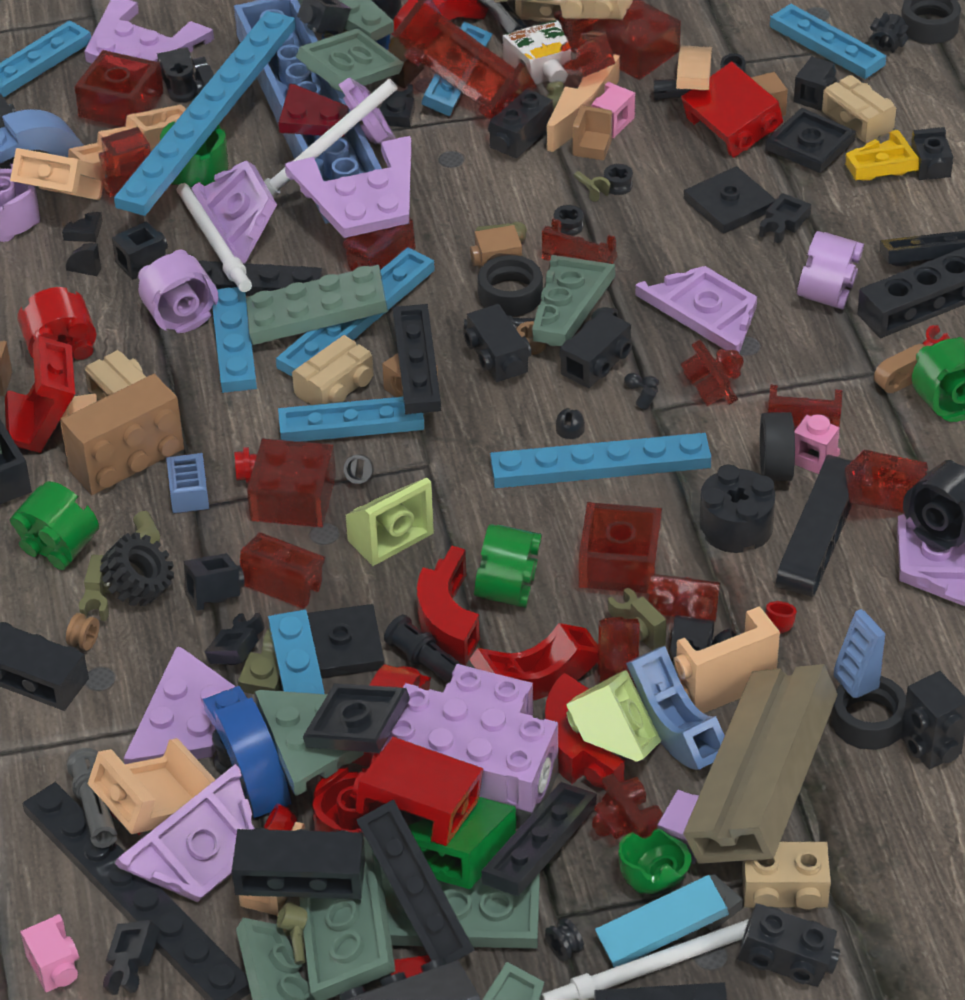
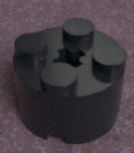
M945 460L934 467L906 492L903 500V512L906 520L911 517L916 526L913 532L921 541L933 548L949 550L951 547H959L965 542V466L957 464L952 460Z
M731 464L719 467L717 473L710 476L704 482L700 493L699 527L705 534V540L711 546L730 553L743 552L744 547L755 545V549L763 546L770 539L773 532L775 510L773 480L751 470L739 469Z

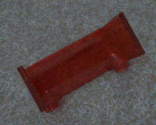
M418 0L393 33L406 50L404 54L406 59L417 67L421 63L450 83L480 106L477 110L489 120L493 116L498 115L525 89L535 92L538 88L525 65L520 62L514 68L441 15L432 0Z

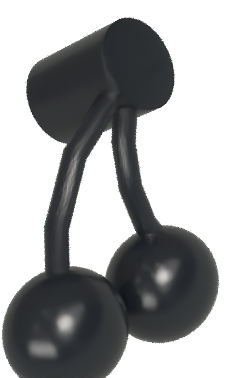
M636 373L627 374L624 378V383L627 387L631 389L643 388L636 401V405L641 409L647 410L658 392L659 380L654 376H646L642 380L641 376Z

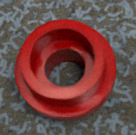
M243 447V451L234 452L237 481L246 480V484L252 483V476L258 475L257 454H250L249 447Z

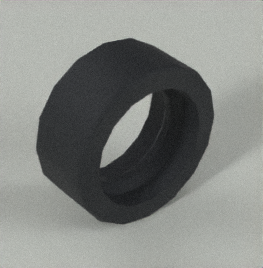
M958 0L903 1L901 17L906 25H909V29L905 34L910 39L926 44L944 43L951 40L959 30L961 6ZM931 14L943 18L931 20L919 17V15Z
M504 255L487 261L480 268L478 274V296L484 308L499 304L507 316L511 315L514 317L533 311L541 303L543 275L540 267L533 260L523 256ZM508 280L520 281L528 285L516 291H504L493 287V285L501 281Z
M791 412L761 414L759 437L761 475L767 476L773 481L793 480L795 433Z
M880 676L879 688L858 698L851 697L841 684L836 689L838 695L832 708L831 724L836 734L843 741L859 749L876 750L889 747L900 739L906 694L897 683L889 678ZM873 701L886 706L893 713V716L876 723L864 722L854 718L847 712L846 708L856 702Z

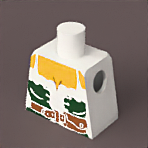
M558 20L503 34V60L528 84L535 85L546 81L550 83L561 81L564 83L566 81L567 75L571 72V50Z

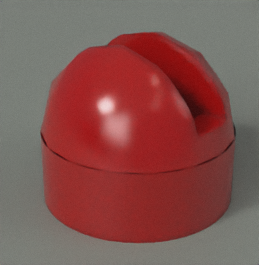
M773 601L766 605L765 614L776 628L779 629L780 634L789 631L793 627L797 613L793 605L782 601Z
M277 803L270 812L263 828L267 830L292 831L297 818L290 809Z

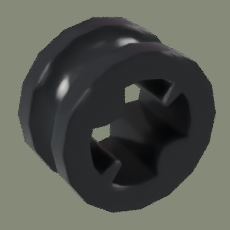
M613 164L606 167L604 178L610 182V194L623 195L632 190L633 171L629 166Z
M575 205L558 207L554 212L555 232L566 237L580 234L584 228L583 211Z
M562 918L558 921V927L549 926L545 929V937L549 947L560 960L567 961L572 957V952L579 954L584 950L583 938L577 927L569 919Z

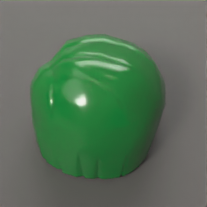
M655 829L646 838L639 837L634 832L627 834L621 839L618 850L622 876L629 886L640 894H654L680 884L689 870L692 859L691 853L684 842L668 835L661 829Z

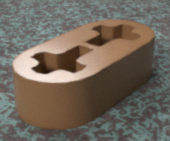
M914 345L884 360L875 370L874 381L887 393H894L911 385L913 369L917 363L916 355L925 345Z

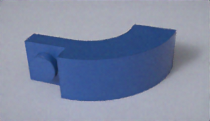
M237 686L202 699L204 710L222 739L232 766L236 764L240 768L242 775L240 777L241 787L245 799L249 801L253 817L257 818L270 813L277 803L284 807L291 805L289 789L278 753L253 698L247 699L241 687Z

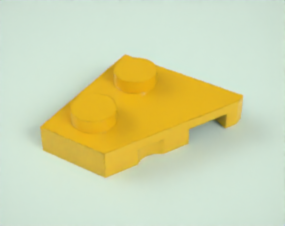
M893 130L889 132V140L881 144L875 139L866 143L864 147L856 148L846 153L845 165L855 180L869 181L880 176H900L910 171L919 170V158L900 131Z

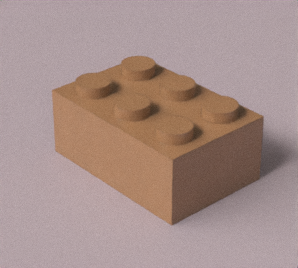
M155 373L60 419L69 471L91 495L109 488L184 449L178 398Z

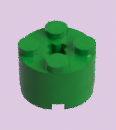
M175 121L164 127L160 134V141L174 125ZM220 123L171 185L186 183L189 187H193L195 184L201 183L203 186L215 182L214 175L222 171H228L226 134L220 128Z
M962 337L940 341L933 346H924L916 355L917 363L912 373L914 390L933 412L949 422L965 420V339Z
M47 481L36 488L10 518L11 525L21 537L19 541L20 548L32 557H36L38 554L47 557L49 562L59 570H65L99 530V522L88 505L82 510L74 502L79 496L67 487L52 481Z
M489 524L482 546L480 568L477 569L474 596L527 608L531 586L525 584L534 581L538 559L532 558V555L538 556L542 534L498 524Z

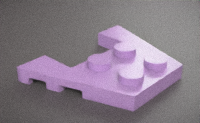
M110 0L84 52L86 62L137 80L159 69L157 53L188 47L189 52H192L193 45L201 41L206 45L214 40L213 29L191 21L172 38L161 35L154 30H147L129 22L139 13L137 2L132 0Z
M410 136L381 142V152L388 168L330 181H323L314 157L285 163L286 176L290 180L294 179L300 185L301 192L307 198L314 200L319 206V211L344 238L409 223Z

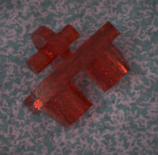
M701 340L693 343L692 348L695 355L680 365L691 384L707 375L709 376V378L695 386L706 406L723 397L729 405L736 402L738 398L731 389L728 378L737 379L740 377V369L744 363L741 354L736 350L725 351L720 349L716 353L717 358L715 360Z
M652 573L648 602L661 615L673 617L676 615L714 620L716 622L721 582Z
M608 617L599 620L597 685L627 670L636 688L626 663L639 657L640 622L638 618Z
M612 773L602 778V783L607 790L602 798V802L594 807L597 814L593 818L591 825L596 834L599 836L612 835L614 839H619L623 835L626 836L634 832L639 837L646 838L655 829H658V823L663 816V812L658 805L654 804L640 811L636 807L646 802V791L638 777L619 782Z

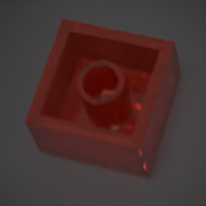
M633 0L623 19L605 18L598 20L592 25V55L602 61L605 60L607 54L619 55V70L641 80L680 52L681 21L642 0Z
M106 50L101 51L74 86L79 117L120 127L126 126L127 115L152 110L164 93L160 62Z
M262 438L247 488L250 521L323 528L336 478L334 445Z
M587 502L579 552V588L624 591V589L629 588L637 593L654 594L661 544L662 508Z

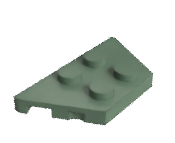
M269 690L255 691L256 705L269 730L294 795L305 792L307 790L306 782L320 774L326 779L337 772L342 765L350 764L364 755V752L306 748L303 735L328 694Z

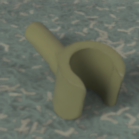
M580 171L574 174V178L589 189L591 201H598L600 192L605 196L609 195L610 182L606 178L595 177L590 180Z
M286 903L285 910H280L278 914L277 927L291 930L295 964L302 965L305 963L302 931L306 925L308 914L304 908Z

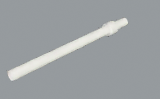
M391 79L385 81L293 161L311 157L316 159L398 89ZM285 168L272 179L267 178L264 180L273 198L280 194L279 189L290 181L286 176Z
M181 183L177 187V192L223 263L224 273L229 280L235 282L241 292L249 291L252 283L246 275V267L239 258L234 257L189 185Z
M748 919L592 976L585 973L571 978L570 984L541 994V1000L593 999L594 990H604L742 940Z

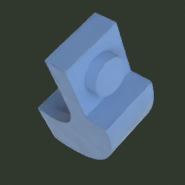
M32 109L16 111L2 116L5 126L0 128V163L15 157L16 148L43 150L48 154L68 157L69 148L84 146L66 122L50 112Z
M658 647L627 662L626 665L641 700L661 739L660 743L676 760L691 769L699 770L713 763L725 735L717 717L705 715L690 700L680 682L666 647Z

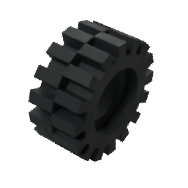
M136 532L131 536L129 533L125 534L106 552L101 559L103 564L100 566V572L106 573L102 577L104 584L111 583L108 590L112 594L115 591L120 593L117 599L124 602L129 598V605L135 606L139 602L140 606H146L148 603H152L172 583L171 580L174 578V572L170 570L174 565L173 561H166L170 555L167 550L161 552L158 549L161 546L158 541L152 544L150 543V536L145 534L141 538L140 533ZM130 562L138 566L145 577L138 574L132 568Z

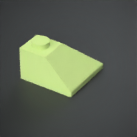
M428 478L381 496L346 514L347 539L372 566L434 534L431 481Z
M627 670L577 695L566 704L568 707V721L576 733L580 732L585 742L634 761L644 759L661 742Z

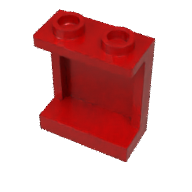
M730 62L710 76L709 90L691 89L681 96L687 119L694 125L702 121L726 143L728 154L733 158L749 149L754 143L776 130L783 123L779 101L733 62Z
M38 335L33 344L35 382L26 395L7 391L4 398L6 429L17 447L41 453L75 396L72 345Z
M392 737L380 753L374 754L367 771H361L354 782L353 795L357 796L355 812L364 815L374 800L386 804L394 799L399 809L434 821L431 841L447 846L479 801L484 768Z

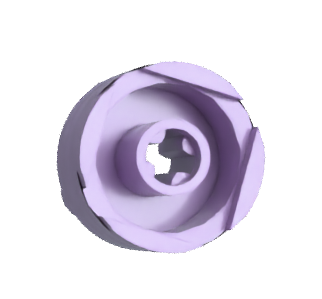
M10 164L11 169H0V242L13 239L14 235L28 230L40 221L36 188L33 185L10 181L13 164Z
M816 231L807 254L809 257L806 266L803 267L797 295L844 310L850 290L845 288H853L858 268H855L856 265L853 262L859 263L864 244L830 233Z
M176 250L172 254L157 259L151 265L144 266L138 274L140 280L138 287L139 296L158 326L166 331L167 329H175L177 333H185L200 327L211 316L209 311L213 304L217 305L218 291L198 260L184 250Z

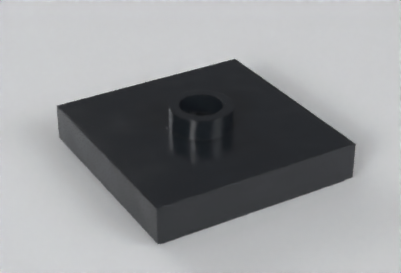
M800 108L766 140L765 149L821 173L855 141L856 131L809 110Z
M738 166L684 190V200L723 234L765 215L766 210L776 200Z
M374 604L307 613L321 678L379 670L385 664Z
M334 683L303 735L306 748L380 753L410 700L407 688Z

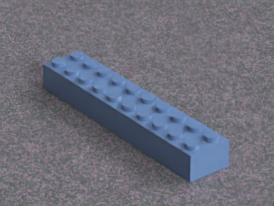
M258 0L234 5L236 32L240 43L266 11L277 12L295 18L296 29L256 77L277 123L281 116L289 84L298 85L347 106L343 99L345 97L344 93L333 89L329 82L320 75L308 70L306 65L296 58L300 46L318 41L314 32L308 29L307 24L297 17L300 9L298 0ZM359 122L346 132L344 137L339 138L315 159L323 181L382 169ZM283 133L294 159L321 137L319 135ZM320 212L324 223H330Z

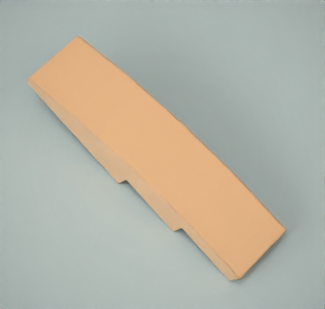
M680 47L676 89L709 90L712 47Z
M607 54L599 72L586 70L578 89L564 88L547 124V151L554 152L573 138V123L581 105L591 107L593 101L605 92V84L607 82L615 85L618 84L619 55Z
M175 105L127 115L126 126L98 132L97 143L69 148L68 157L107 168L106 170L141 158L151 153L160 142V134L164 127L173 121L176 122L186 108L182 105Z

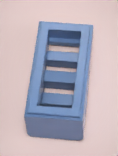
M203 453L166 457L173 513L209 509Z
M863 609L856 611L834 668V677L853 698H858L879 688L885 633Z

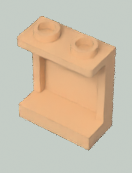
M16 148L10 181L38 186L42 190L100 200L107 168L79 159Z
M759 606L746 611L745 633L700 651H695L686 638L677 640L676 657L673 659L674 667L685 692L693 704L702 713H706L736 701L742 697L752 671L777 669L780 632Z
M175 738L169 740L162 757L124 764L112 749L99 751L87 784L131 834L155 829L215 781V778L182 742Z

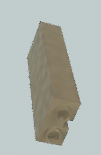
M825 664L795 667L793 674L789 676L782 672L781 668L752 671L683 832L698 864L774 859L838 695Z

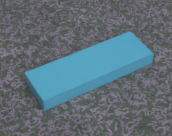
M707 875L595 930L613 967H617L729 915L711 877Z

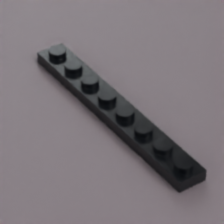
M56 782L22 803L24 813L130 922L151 920L160 928L155 948L205 1000H241L251 993L247 975L157 884L118 868L115 862L125 851L116 842L105 848L93 845L84 810Z

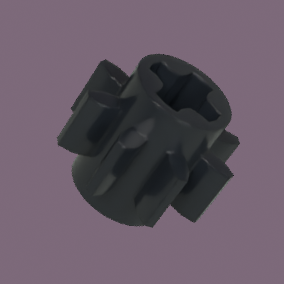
M884 12L880 19L875 18L869 27L874 31L869 39L881 51H891L894 53L898 46L903 48L909 39L905 34L909 29V25H906L904 19L897 14L888 15L887 12Z

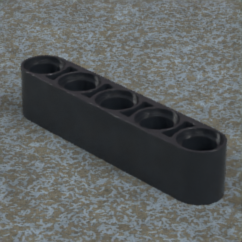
M829 454L826 456L781 560L776 578L777 588L810 597L815 596L859 491L864 474V463Z

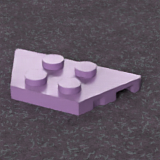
M350 77L338 84L345 94L343 99L350 111L371 94L368 88ZM376 107L362 119L364 123L360 127L370 142L373 141L374 144L378 143L381 145L383 141L396 139L379 108L377 109Z
M247 160L235 165L229 171H222L214 175L215 182L206 186L197 183L191 188L234 257L239 258L242 263H246L277 206L258 170Z
M706 266L691 269L686 273L667 275L664 278V283L648 286L645 281L636 284L635 290L637 297L735 356L740 353L757 306V296Z
M904 514L898 516L899 580L965 606V542L959 547H951L949 550L933 548L921 541L913 532L916 526L911 517L906 520Z
M176 647L124 756V764L162 757L169 740L178 738L196 759L213 757L216 748H214L212 743V733L215 727L204 710L202 699L236 686L183 648Z
M236 764L233 765L118 857L115 862L118 868L195 902H199L232 874L237 829H255L251 823L252 812L248 799L244 797L240 783V777L242 776L240 768Z

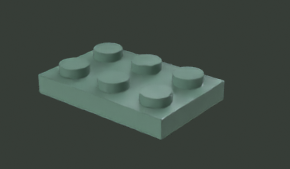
M358 28L300 46L296 58L304 63L308 70L320 75L329 82L333 89L342 93L343 91L338 84L349 77L364 86L399 74L404 62Z

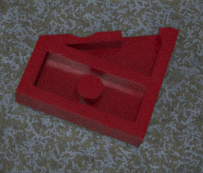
M289 84L278 122L279 133L322 136L349 113V108L342 103L295 84Z

